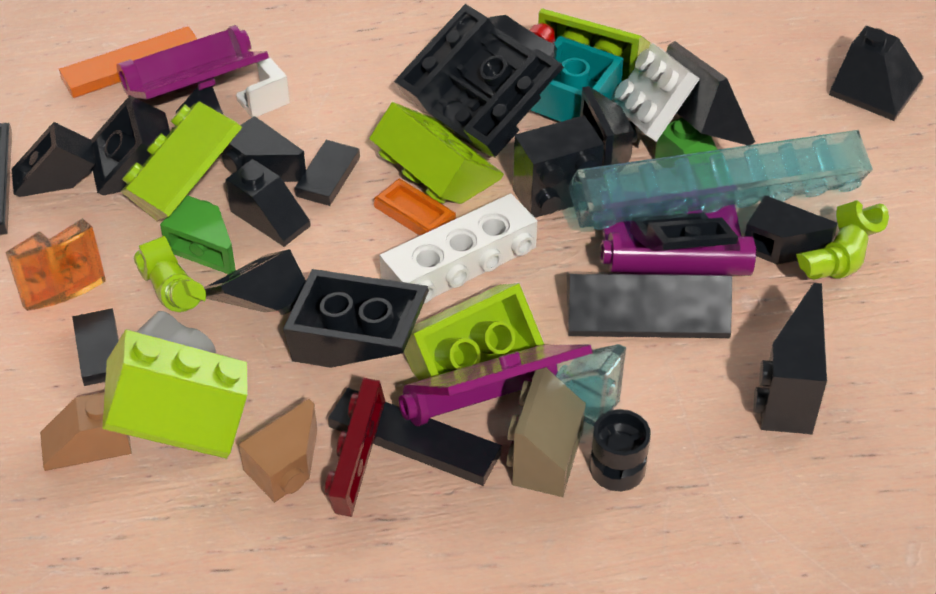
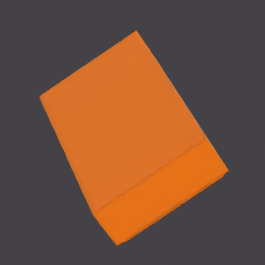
M400 178L374 198V207L419 236L456 219V212Z

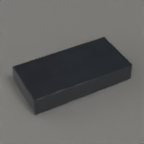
M325 140L295 186L296 197L330 206L359 161L360 148Z
M113 308L72 316L84 386L106 381L107 359L119 341Z

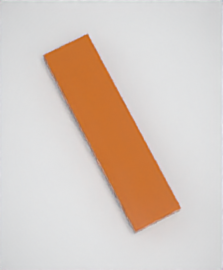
M186 26L60 68V76L71 96L75 98L120 83L117 63L130 59L136 60L197 40V37L190 27Z

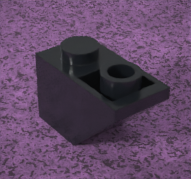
M765 195L747 222L744 236L754 238L757 257L778 265L798 261L796 255L798 253L824 249L826 245L833 242L838 223Z

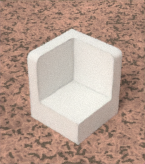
M270 57L257 62L260 82L236 94L237 101L251 118L261 116L290 103L287 76Z

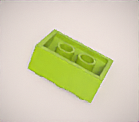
M543 8L539 11L538 24L545 23L551 26L555 32V41L559 36L624 58L622 81L628 79L635 68L638 56L650 46V42L641 35Z
M200 101L191 108L186 104L183 105L170 121L175 127L167 137L160 133L146 151L151 154L142 166L136 162L122 178L127 184L121 192L156 221L169 217L242 129V126Z
M391 102L369 138L380 148L378 151L380 156L393 164L399 163L404 168L401 171L403 175L418 184L421 182L428 187L425 192L443 204L446 200L462 204L500 181L504 175L503 172L434 118L395 102Z
M520 283L500 284L416 324L404 354L411 371L420 381L492 360L506 354L544 345V342Z
M125 329L107 359L102 429L227 459L231 453L248 395L247 362Z

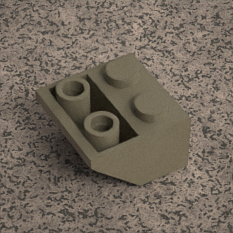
M545 367L535 370L532 382L525 380L519 399V406L523 408L520 415L513 414L508 429L507 439L512 442L507 456V466L513 467V486L563 497L584 430L586 403Z

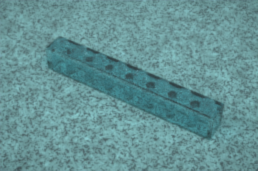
M859 130L578 169L568 188L579 227L593 226L594 229L601 230L609 228L618 222L630 221L631 223L634 217L686 214L689 211L696 210L712 213L720 210L723 206L729 205L745 208L756 204L758 201H762L765 195L785 201L792 196L805 194L806 197H816L826 191L839 189L840 192H849L862 185L861 182L873 169Z

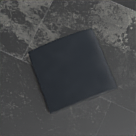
M704 212L634 217L631 221L630 232L645 247L657 251L732 245L738 242V236L722 217L708 218Z

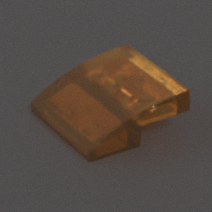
M83 218L50 239L39 231L5 252L22 306L27 311L68 301L106 281L93 227Z

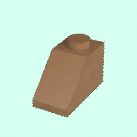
M105 392L75 397L40 432L45 471L132 454L129 435L102 429Z
M307 399L239 444L243 470L274 503L285 495L298 491L310 478L317 435L314 403Z

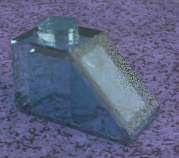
M620 344L594 349L592 354L575 358L569 366L563 365L556 374L559 380L586 403L584 422L594 426L601 415L612 411L620 402L626 347Z

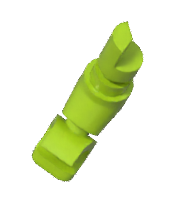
M858 200L837 206L836 218L840 231L834 241L826 245L824 249L796 254L800 269L811 279H821L828 276L841 279L857 272L864 263L869 240L868 236L885 230L888 225V208L884 204L879 203L862 210L863 205Z
M165 236L139 245L140 250L135 253L134 262L145 281L151 280L156 295L163 306L171 311L184 312L196 307L200 301H205L206 291L199 282L191 279L181 268Z

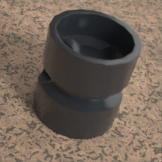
M616 409L604 413L595 422L590 472L593 479L600 486L611 491L622 492L633 489L645 477L651 430L647 421L641 415L630 410Z

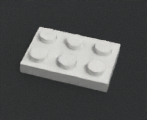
M651 43L649 48L642 51L638 56L635 68L628 79L623 80L617 87L613 102L622 107L626 117L645 135L657 142L700 78L663 49Z

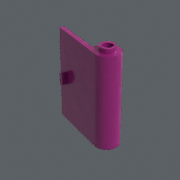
M234 25L228 27L227 30L136 60L130 59L117 63V71L127 96L150 99L194 83L198 84L199 90L216 85L215 76L268 59L269 55L267 51H248L251 49V42L245 30L240 31L238 26Z
M599 193L598 201L604 238L601 242L600 259L601 264H607L609 272L728 274L732 276H751L753 274L756 261L755 241L753 237L742 236L733 197ZM704 212L708 218L722 217L738 236V242L732 245L657 251L645 247L630 232L631 221L634 217Z
M540 345L407 384L403 388V395L399 396L400 411L406 420H411L415 426L427 424L431 417L520 391L525 380L532 382L535 370L546 367L558 378L557 364L592 354L591 345Z

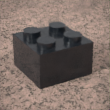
M585 115L515 134L513 191L521 204L534 218L598 200L604 143Z

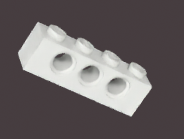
M510 193L380 254L381 279L428 286L429 292L425 299V304L432 298L452 288L460 287L465 282L485 272L493 271L499 265L518 256H523L536 248L537 220Z

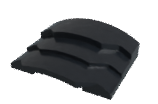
M464 4L394 82L404 95L454 135L477 150L496 157L515 134L520 131L517 124L541 99L540 94L564 67L556 60L557 48L555 44L532 33L507 15L486 17L467 4Z

